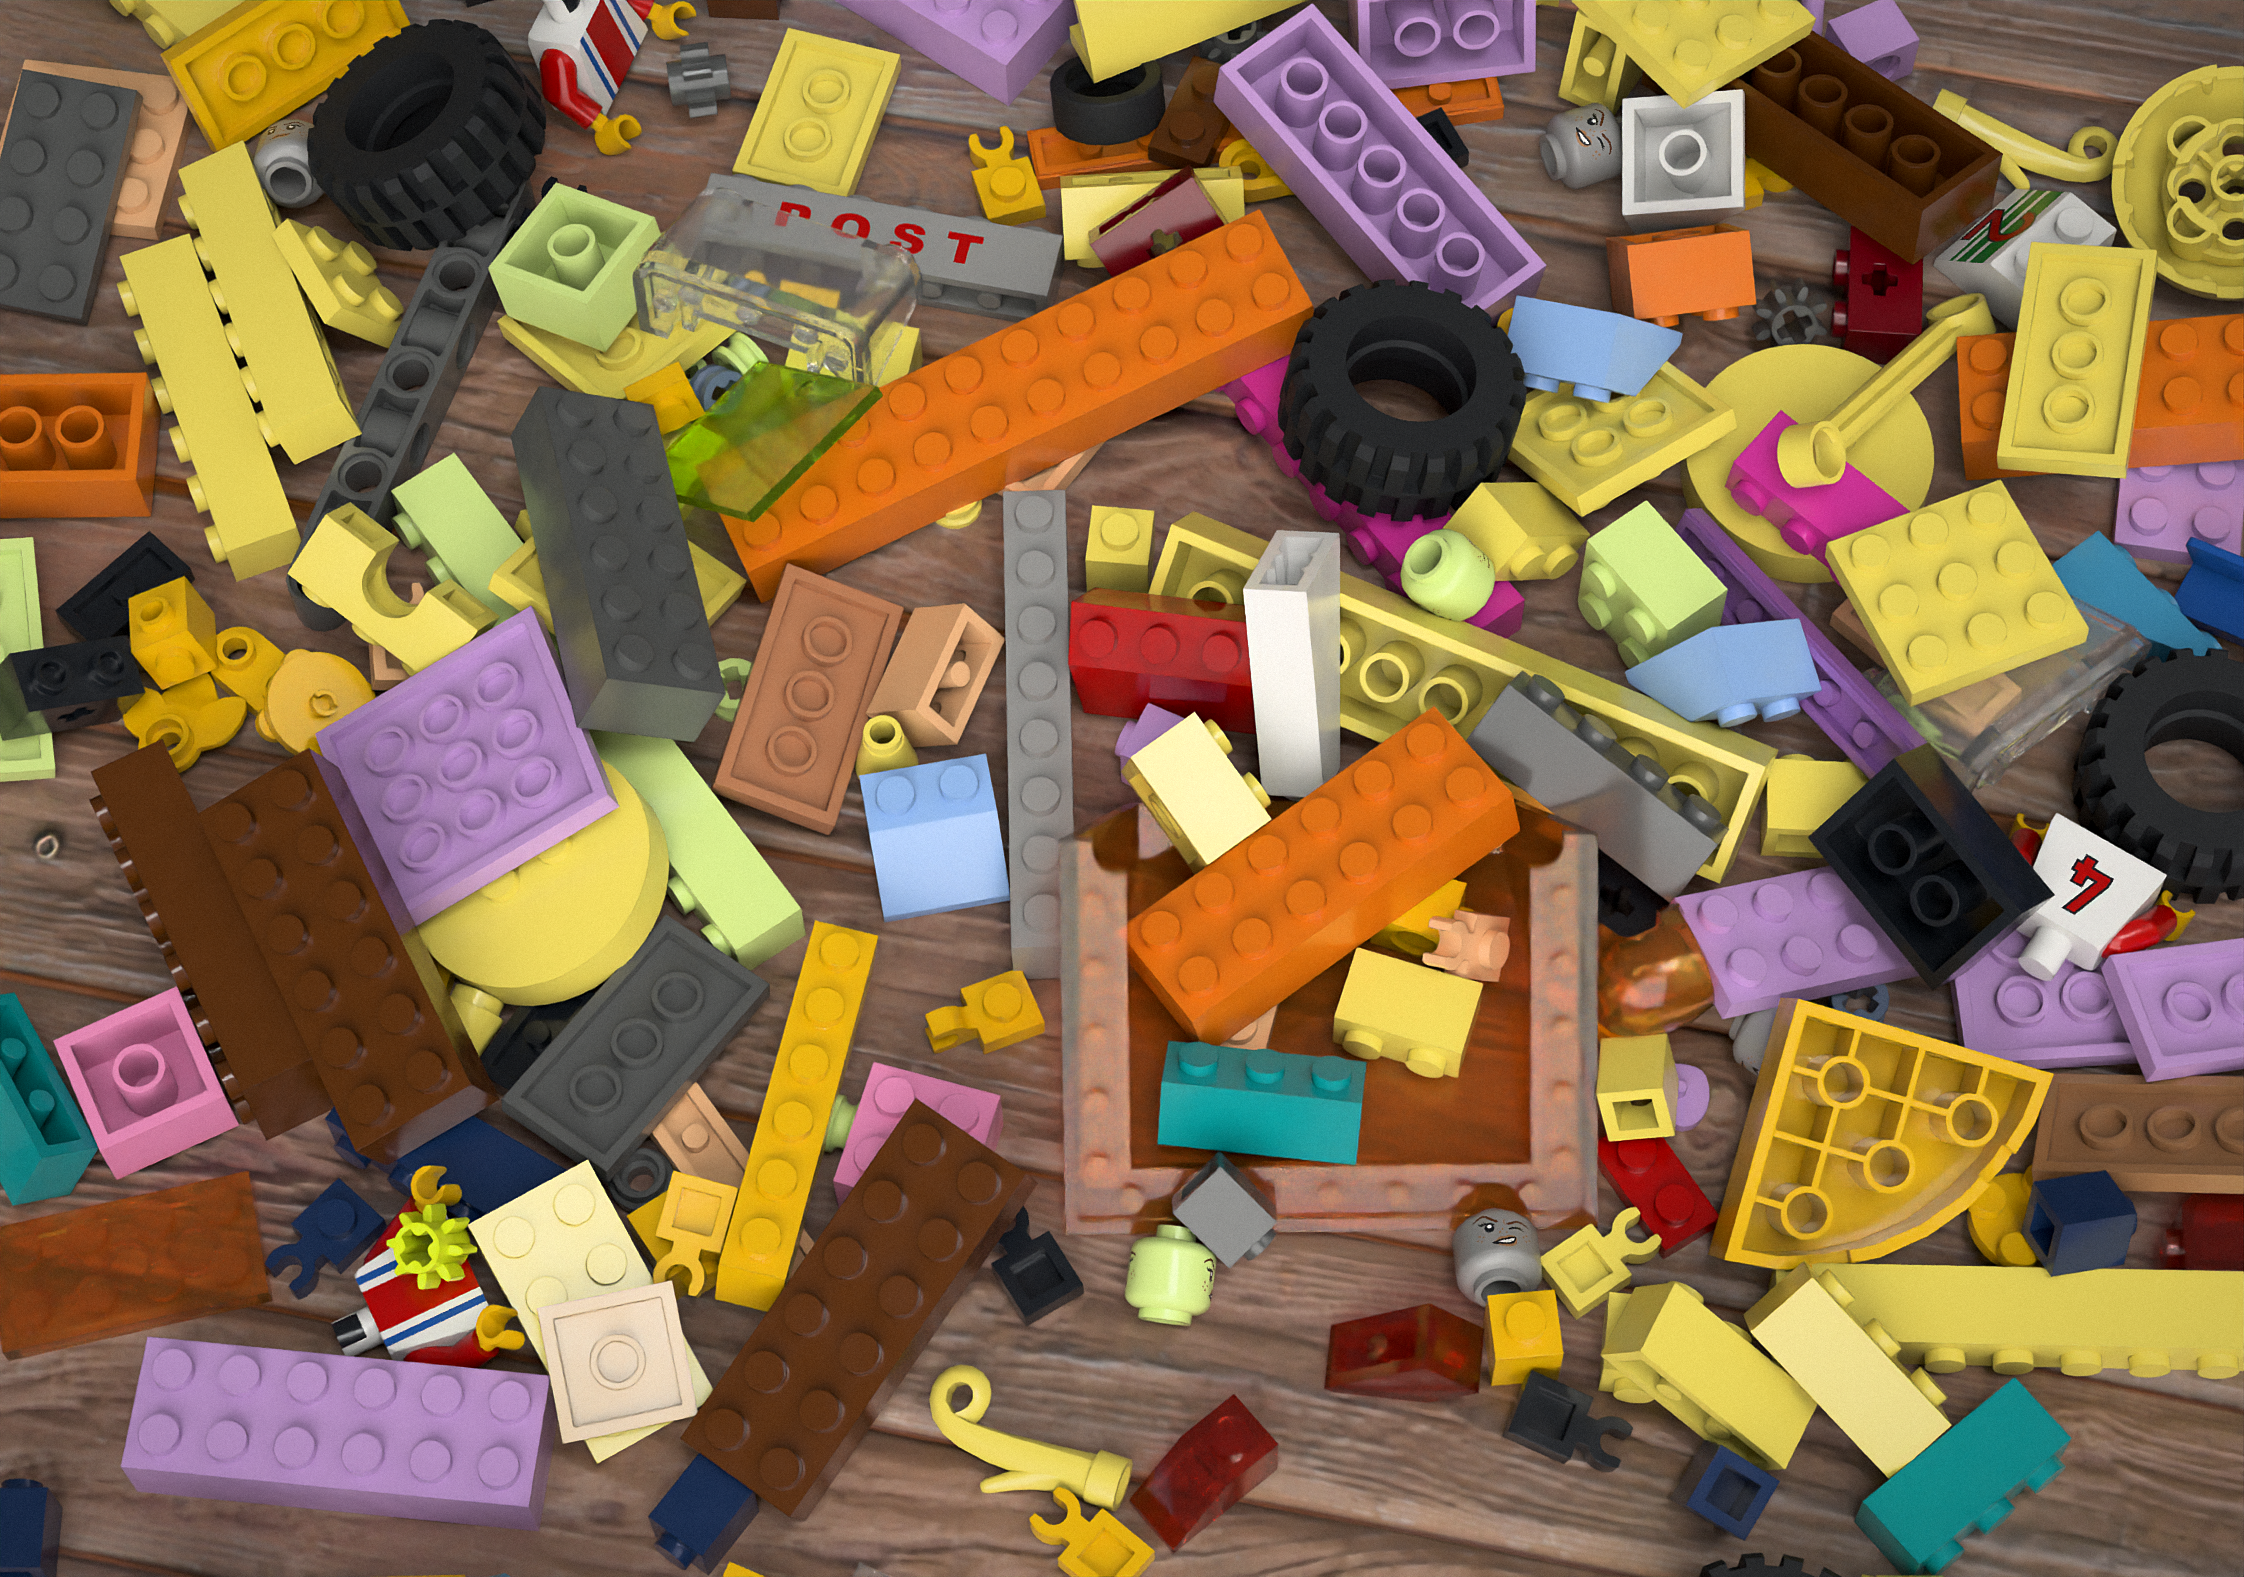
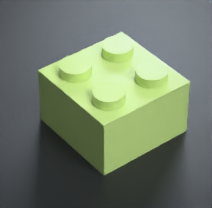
M556 182L489 265L488 270L507 316L606 352L670 270L672 263L655 217Z
M1646 500L1587 540L1578 606L1586 621L1596 630L1604 629L1618 645V651L1622 660L1630 669L1711 627L1720 626L1728 589Z

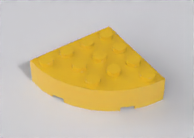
M1780 998L1708 1255L1727 1261L1776 1270L1795 1269L1803 1261L1812 1268V1264L1857 1263L1879 1258L1929 1236L1969 1208L1990 1186L1989 1182L2004 1167L2011 1154L2017 1153L2037 1120L2054 1074L1798 998Z

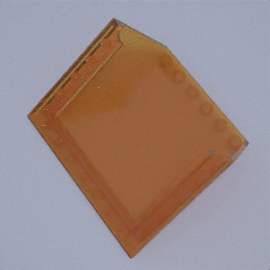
M1514 799L1521 831L1454 878V880L1467 883L1464 907L1473 909L1474 912L1510 918L1507 933L1510 949L1508 958L1501 968L1499 982L1472 980L1483 983L1480 1010L1458 1078L1445 1074L1439 1078L1425 1077L1411 1071L1403 1062L1380 1056L1378 1059L1360 1058L1347 1052L1342 1047V1044L1332 1042L1334 1016L1356 949L1280 1002L1268 1049L1279 1053L1317 1057L1337 1056L1345 1060L1364 1061L1367 1064L1356 1165L1220 1151L1276 1206L1277 1223L1272 1227L1276 1232L1456 1230L1470 1216L1492 1208L1520 1214L1528 1218L1536 1229H1583L1590 1223L1595 1228H1598V1099L1596 1095L1598 1079L1597 832ZM1271 801V805L1265 808L1271 817L1270 821L1299 801ZM1143 802L1126 803L1059 839L1065 1235L1156 1234L1157 1225L1186 1227L1172 1213V1196L1219 1152L1218 1150L1158 1144L1161 1083L1168 1041L1185 1043L1193 1041L1131 966L1128 959L1127 923L1193 877L1194 873ZM1371 938L1358 946L1361 949L1444 972V968L1426 965L1422 961L1423 958L1371 943Z

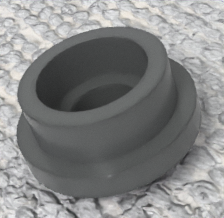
M638 1148L608 1182L612 1198L620 1207L633 1212L668 1190L673 1168L669 1160L660 1152L649 1148ZM639 1175H649L654 1179L652 1186L647 1190L636 1191L630 1187L633 1179Z

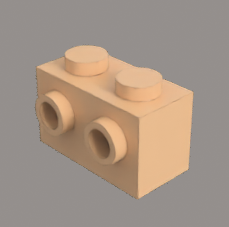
M965 603L915 608L866 714L871 718L887 715L896 719L912 747L957 745L1005 638Z

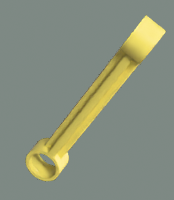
M1982 293L1965 294L1933 307L1926 314L1929 327L1822 421L1790 425L1785 428L1779 438L1777 457L1780 471L1787 483L1794 488H1806L1834 484L1839 481L1846 466V449L1957 351L1956 337L1995 334L1996 327L1985 295Z

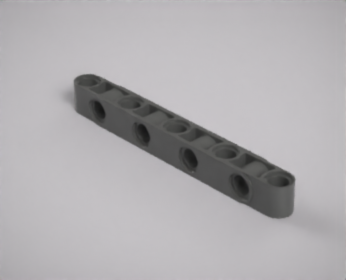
M530 178L529 180H522L517 187L519 194L508 206L503 203L492 213L495 218L484 226L475 225L466 231V237L453 243L446 240L439 242V246L433 253L356 417L362 434L345 441L309 517L303 539L288 572L324 516L349 502L392 533L394 525L391 519L398 515L391 490L419 474L500 298L488 267L512 238L516 227L521 223L520 218L525 207L533 210L537 207ZM463 286H467V287H468V288H466L465 290L453 291V290H455V289L458 288V287H463ZM424 385L417 390L406 391L411 386ZM366 486H377L370 492H358L360 489ZM287 574L286 583L298 618L304 626L314 631L326 632L334 630L346 622L347 619L333 608L323 607L309 599L302 591V584Z

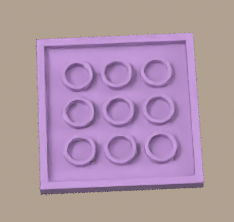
M529 606L315 734L323 757L339 767L416 926L620 807L589 730L576 727L563 666L544 619L532 606Z

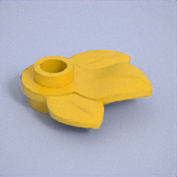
M207 672L169 687L162 695L153 689L144 687L146 693L123 715L125 727L139 739L138 750L163 739L166 747L179 743L168 752L178 772L181 773L196 762L201 752L220 747L236 735L246 718L248 703L244 697L239 696L219 699L217 688Z

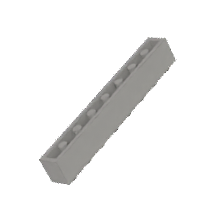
M1065 490L1003 492L1012 965L1013 971H1023L1026 979L1078 978L1071 671L1068 665L1070 618Z

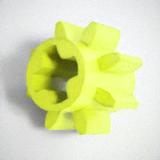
M444 1203L427 1204L423 1210V1215L417 1211L401 1213L399 1219L404 1227L399 1230L395 1238L387 1240V1246L393 1249L398 1263L394 1273L397 1276L412 1273L418 1274L417 1284L419 1289L422 1290L438 1288L441 1278L447 1282L462 1280L465 1274L460 1265L465 1262L469 1254L477 1252V1247L470 1244V1238L465 1229L470 1222L468 1217L446 1219L447 1209Z

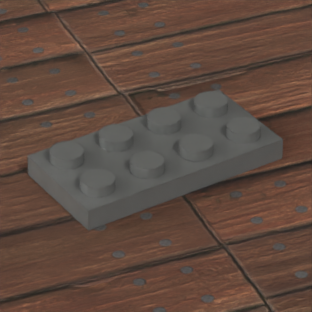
M22 69L0 157V309L88 325L143 102V96L137 90Z
M665 915L649 933L645 942L634 956L611 975L501 1099L502 1111L578 1164L588 1160L597 1177L608 1183L769 998L770 984L668 915Z

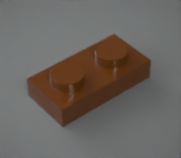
M1193 55L1148 145V160L1175 169H1183L1189 164L1192 169L1209 168L1231 123L1213 102L1219 68L1223 66L1222 64Z

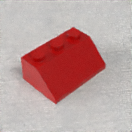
M1096 587L1071 601L1068 665L1084 713L1139 720L1146 705L1150 703L1183 718H1187L1195 712L1203 724L1212 719L1223 731L1257 735L1245 605Z

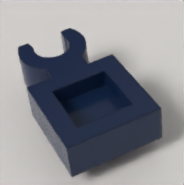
M338 1178L291 1223L294 1232L301 1239L296 1244H285L273 1250L268 1256L265 1266L274 1278L290 1265L301 1266V1274L290 1283L289 1288L298 1300L303 1299L316 1288L319 1281V1270L328 1263L341 1275L381 1236L387 1224L382 1216Z

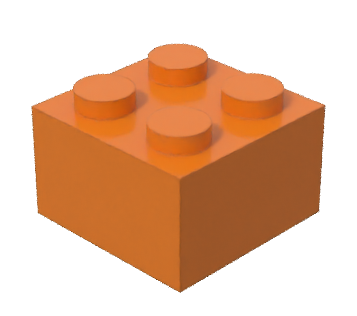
M1727 223L1606 238L1612 306L1615 312L1661 327H1669L1679 324L1678 314L1691 313V316H1702L1704 321L1724 320L1739 317V306L1756 304L1750 233L1747 229Z

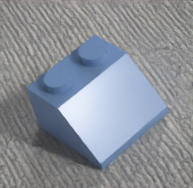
M1518 295L1516 296L1508 332V338L1513 343L1511 353H1517L1525 372L1523 384L1525 387L1558 393L1560 382L1573 384L1575 386L1572 396L1603 403H1609L1611 392L1635 397L1680 346L1683 335L1681 332L1617 313Z
M1799 618L1711 627L1625 671L1630 685L1689 722L1718 719L1721 728L1742 724L1757 717V714H1762L1764 722H1773L1790 717L1801 711L1799 701L1822 691Z
M986 754L859 775L885 923L1010 901V888Z

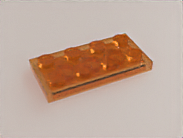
M249 1171L0 1226V1338L2 1352L7 1360L13 1361L272 1302L273 1296L269 1272L265 1266L266 1254L254 1182Z

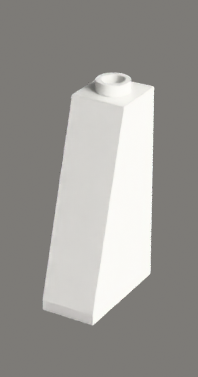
M1277 530L1244 586L1243 594L1261 786L1267 795L1284 796L1292 801H1300L1336 776L1340 768L1339 533Z

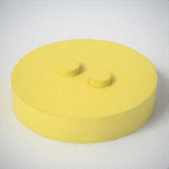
M1793 344L1767 348L1752 353L1725 368L1705 389L1733 408L1737 429L1716 440L1708 448L1697 451L1681 460V483L1688 508H1702L1768 577L1796 583L1833 582L1834 579L1831 577L1829 569L1811 554L1803 555L1798 553L1783 540L1780 530L1763 516L1751 515L1739 507L1732 498L1731 491L1725 487L1733 462L1780 410L1798 424L1822 421L1882 367L1846 350L1816 344ZM1909 393L1846 449V461L1912 512L1924 507L1933 476L1934 446L1927 420L1912 394Z
M601 759V762L620 807L416 926L431 955L463 984L490 994L505 1004L516 1006L553 1004L579 996L609 979L618 968L625 965L645 942L659 916L666 895L669 875V856L666 838L658 817L646 799L620 772L603 759Z

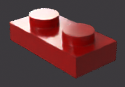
M1605 1135L1590 1144L1589 1156L1627 1209L1637 1207L1641 1214L1637 1224L1649 1239L1651 1236L1658 1234L1662 1239L1658 1253L1663 1260L1715 1229L1719 1214L1663 1137L1609 1142L1608 1136Z

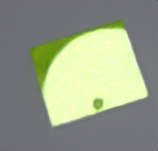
M758 360L705 411V415L699 417L665 450L677 501L754 523L883 394L875 385Z

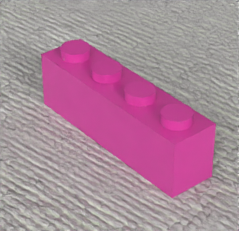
M1780 410L1733 462L1725 487L1731 491V496L1739 507L1751 515L1763 516L1780 530L1783 540L1792 549L1803 555L1811 554L1829 569L1831 577L1842 587L1825 558L1827 543L1910 513L1911 511L1847 461L1842 477L1834 484L1806 488H1794L1788 484L1780 471L1777 448L1783 430L1790 425H1797L1798 423Z

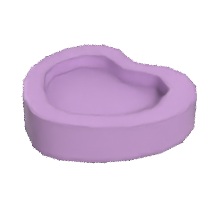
M1675 1064L1679 1078L1675 1130L1683 1132L1698 1126L1704 1118L1710 1100L1709 1085L1706 1075L1699 1068L1687 1064Z

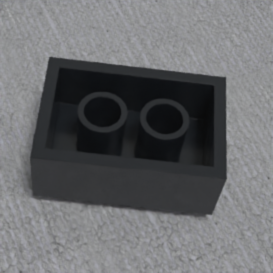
M1929 742L1893 758L1808 837L1932 991L1969 971L2055 896Z

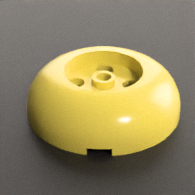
M2217 64L2193 70L2167 83L2150 96L2133 115L2115 151L2111 184L2112 202L2116 219L2128 246L2137 249L2157 250V277L2174 288L2201 298L2218 301H2244V239L2230 240L2223 236V229L2227 224L2235 221L2244 223V193L2239 194L2235 192L2231 195L2225 193L2232 186L2244 188V156L2229 155L2225 157L2223 155L2225 145L2244 144V66L2217 68ZM2189 182L2201 184L2206 191L2204 198L2198 203L2193 204L2189 197L2179 196V190L2183 185Z

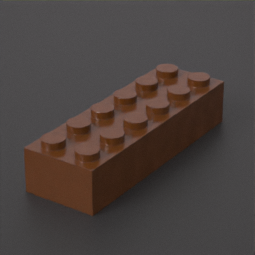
M1811 30L1810 35L1716 90L1743 89L1745 93V154L1911 265L1918 262L1989 211L1993 206L2003 156L2002 152L1813 30ZM1643 70L1641 84L1659 96L1668 95Z
M163 739L91 771V775L101 794L89 799L243 1124L246 1125L256 1120L266 1141L331 1111L334 1104L197 816L198 811Z
M307 748L197 814L357 1153L387 1166L500 1100L339 767L310 748Z
M915 1098L680 1439L788 1517L806 1521L1038 1183L1022 1170Z

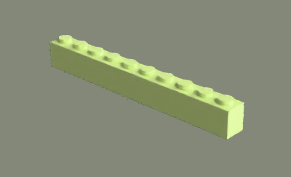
M452 453L391 490L398 515L391 519L398 535L410 550L419 546L429 560L424 562V565L436 586L448 579H452L500 616L493 628L520 612L487 588L494 571L523 545V542L455 453ZM549 632L555 649L557 651V654L559 656V659L561 661L556 636ZM588 729L599 757L613 766L646 799L658 817L665 834L669 856V880L666 891L683 915L691 911L694 912L704 926L699 931L702 939L751 971L806 935L800 906L672 739Z

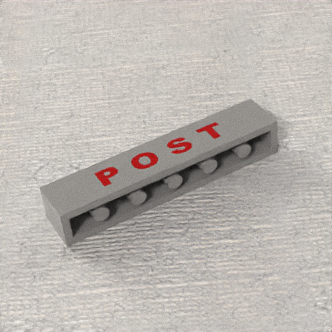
M716 173L710 174L693 230L697 260L701 266L748 274L746 272L747 264L761 263L780 272L788 271L844 281L852 286L853 293L1017 323L1055 305L1065 268L1063 235L1050 233L1040 227L1027 226L1019 228L992 223L980 216H966L963 218L935 213L926 207L918 205L901 207L879 203L862 195L845 197L817 192L811 187L800 184L790 186L758 181L744 174H734L732 176Z

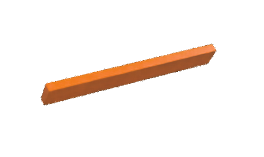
M1497 76L1390 89L1415 118L1442 107L1453 126L1503 119L1504 104ZM1230 123L1211 164L1219 163L1223 150L1229 144L1245 139L1232 123ZM1056 126L1027 131L1032 168L1041 191L1061 188L1060 176L1177 169L1148 160V145L1156 129L1148 135L1133 141L1114 145H1086L1072 141L1058 132Z

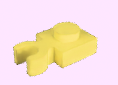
M1631 1207L1619 1213L1613 1222L1611 1233L1605 1237H1602L1593 1224L1590 1223L1540 1257L1542 1277L1552 1289H1555L1556 1295L1576 1320L1607 1300L1609 1292L1617 1293L1630 1284L1632 1274L1624 1264H1642L1650 1261L1658 1253L1662 1241L1658 1234L1651 1236L1643 1243L1632 1242L1625 1234L1628 1229L1633 1228L1639 1222L1641 1213L1637 1207Z

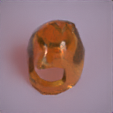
M1678 902L1658 909L1655 927L1633 937L1619 936L1602 923L1598 924L1592 937V957L1585 966L1589 992L1585 1002L1595 1020L1610 1032L1625 1037L1668 1033L1692 1023L1715 1005L1714 987L1707 963L1689 925L1683 917L1685 913Z

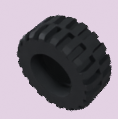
M446 19L429 20L428 25L424 27L415 23L401 28V34L393 38L383 37L373 44L374 49L365 56L361 57L359 54L347 65L349 70L341 79L335 78L327 88L328 97L326 101L318 103L313 114V125L315 127L309 128L308 165L317 184L368 241L377 246L387 247L392 250L411 252L413 247L423 251L438 248L441 241L446 240L453 243L466 237V231L477 224L481 227L495 218L492 214L503 203L508 206L519 194L517 187L522 180H529L536 168V159L534 157L535 155L542 154L545 143L546 111L545 106L541 102V95L496 37L487 29L479 28L477 24L456 19L453 22Z
M1395 279L1378 280L1373 283L1371 289H1365L1363 284L1341 291L1339 300L1335 297L1326 299L1314 309L1313 317L1305 320L1297 333L1279 395L1281 400L1277 411L1278 426L1284 433L1282 441L1289 456L1294 461L1301 459L1298 470L1313 486L1318 482L1325 486L1324 494L1326 497L1339 505H1342L1344 501L1358 506L1357 513L1372 518L1375 517L1376 512L1390 514L1391 521L1401 522L1412 521L1413 515L1422 514L1424 520L1447 516L1450 505L1457 511L1480 483H1495L1501 468L1505 466L1526 403L1527 389L1523 384L1525 376L1523 365L1517 353H1511L1513 343L1501 327L1493 329L1490 326L1492 318L1478 305L1471 309L1461 303L1462 295L1445 289L1443 294L1429 290V283L1411 280L1409 286L1396 285ZM1381 379L1405 382L1433 396L1445 408L1449 416L1422 422L1398 419L1375 409L1358 394L1353 386L1362 382Z
M2191 648L2170 650L2164 663L2161 662L2159 656H2151L2136 663L2132 675L2130 673H2121L2109 685L2105 697L2098 700L2073 766L2076 775L2072 783L2073 803L2078 807H2082L2078 817L2080 826L2166 874L2167 876L2158 896H2161L2163 891L2168 890L2173 894L2171 900L2174 901L2177 900L2180 893L2193 894V902L2195 904H2215L2219 894L2226 892L2228 899L2232 901L2244 898V808L2232 812L2214 813L2197 810L2178 802L2168 795L2154 780L2144 755L2147 750L2158 744L2171 740L2191 739L2207 742L2224 749L2244 766V662L2228 659L2229 651L2208 648L2205 656H2194L2193 649Z

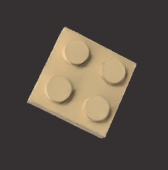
M672 1280L537 1308L563 1444L694 1417L698 1413Z

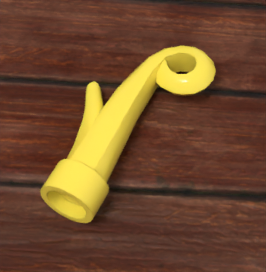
M1942 88L1934 103L1933 109L2003 153L2000 172L2004 174L2016 189H2030V182L2019 167L2064 181L2082 183L2102 180L2113 171V160L2119 141L2114 134L2105 128L2096 126L2081 128L2072 136L2066 153L1968 105L1967 98ZM2092 145L2099 148L2102 156L2088 159L2083 147Z
M960 1364L949 1367L938 1375L932 1385L929 1401L932 1419L942 1434L963 1450L990 1464L1008 1470V1472L985 1478L980 1482V1488L983 1493L990 1494L1012 1490L1054 1492L1057 1487H1062L1069 1490L1075 1496L1082 1497L1086 1503L1113 1512L1118 1510L1131 1478L1132 1459L1104 1450H1100L1095 1454L1059 1446L977 1424L987 1410L992 1394L990 1382L984 1373L973 1366ZM968 1385L973 1390V1399L966 1408L956 1412L952 1406V1395L957 1387Z

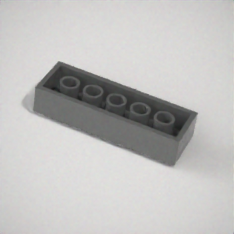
M539 386L510 436L576 727L695 742L726 695L654 405Z

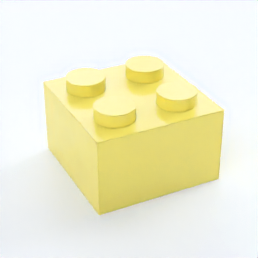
M1195 712L1130 757L1121 770L1123 776L1194 875L1261 829L1271 820V817L1265 810L1266 807L1271 805V801L1261 784L1250 772L1242 777L1226 756L1233 751V748L1225 734L1212 719L1203 724Z

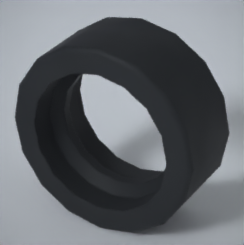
M1077 56L1058 67L1049 82L1053 117L1057 131L1069 140L1086 145H1114L1130 142L1148 135L1158 127L1166 111L1163 77L1159 64L1154 60L1141 63L1138 67L1094 83L1080 57Z

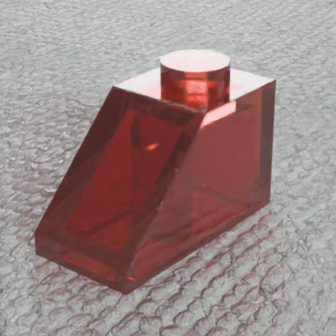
M2194 1193L2181 1205L2170 1228H2163L2161 1232L2160 1260L2162 1268L2198 1271H2244V1194Z
M1431 1303L1332 1324L1324 1389L1333 1393L1424 1403L1479 1393L1485 1329Z
M1233 1394L1178 1439L1132 1495L1129 1503L1174 1554L1277 1470L1279 1444L1237 1396Z

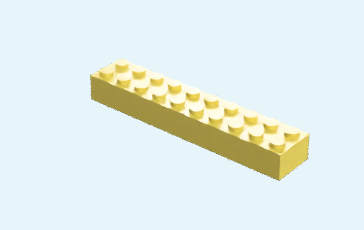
M1193 511L1171 525L1148 594L1245 605L1243 588L1270 542ZM1340 571L1341 727L1382 743L1435 706L1466 741L1508 683L1520 672L1524 671L1531 677L1534 674L1541 675L1562 690L1565 695L1563 702L1583 717L1586 714L1593 715L1609 725L1617 735L1615 741L1636 757L1638 754H1643L1660 764L1669 775L1668 782L1687 797L1690 794L1702 797L1719 811L1722 817L1720 822L1730 830L1696 874L1716 883H1721L1734 865L1779 751L1778 749L1729 729L1721 728L1719 725L1707 720L1689 722L1653 698L1467 622H1457L1436 616L1422 609L1408 598ZM1481 758L1512 792L1514 799L1555 815Z

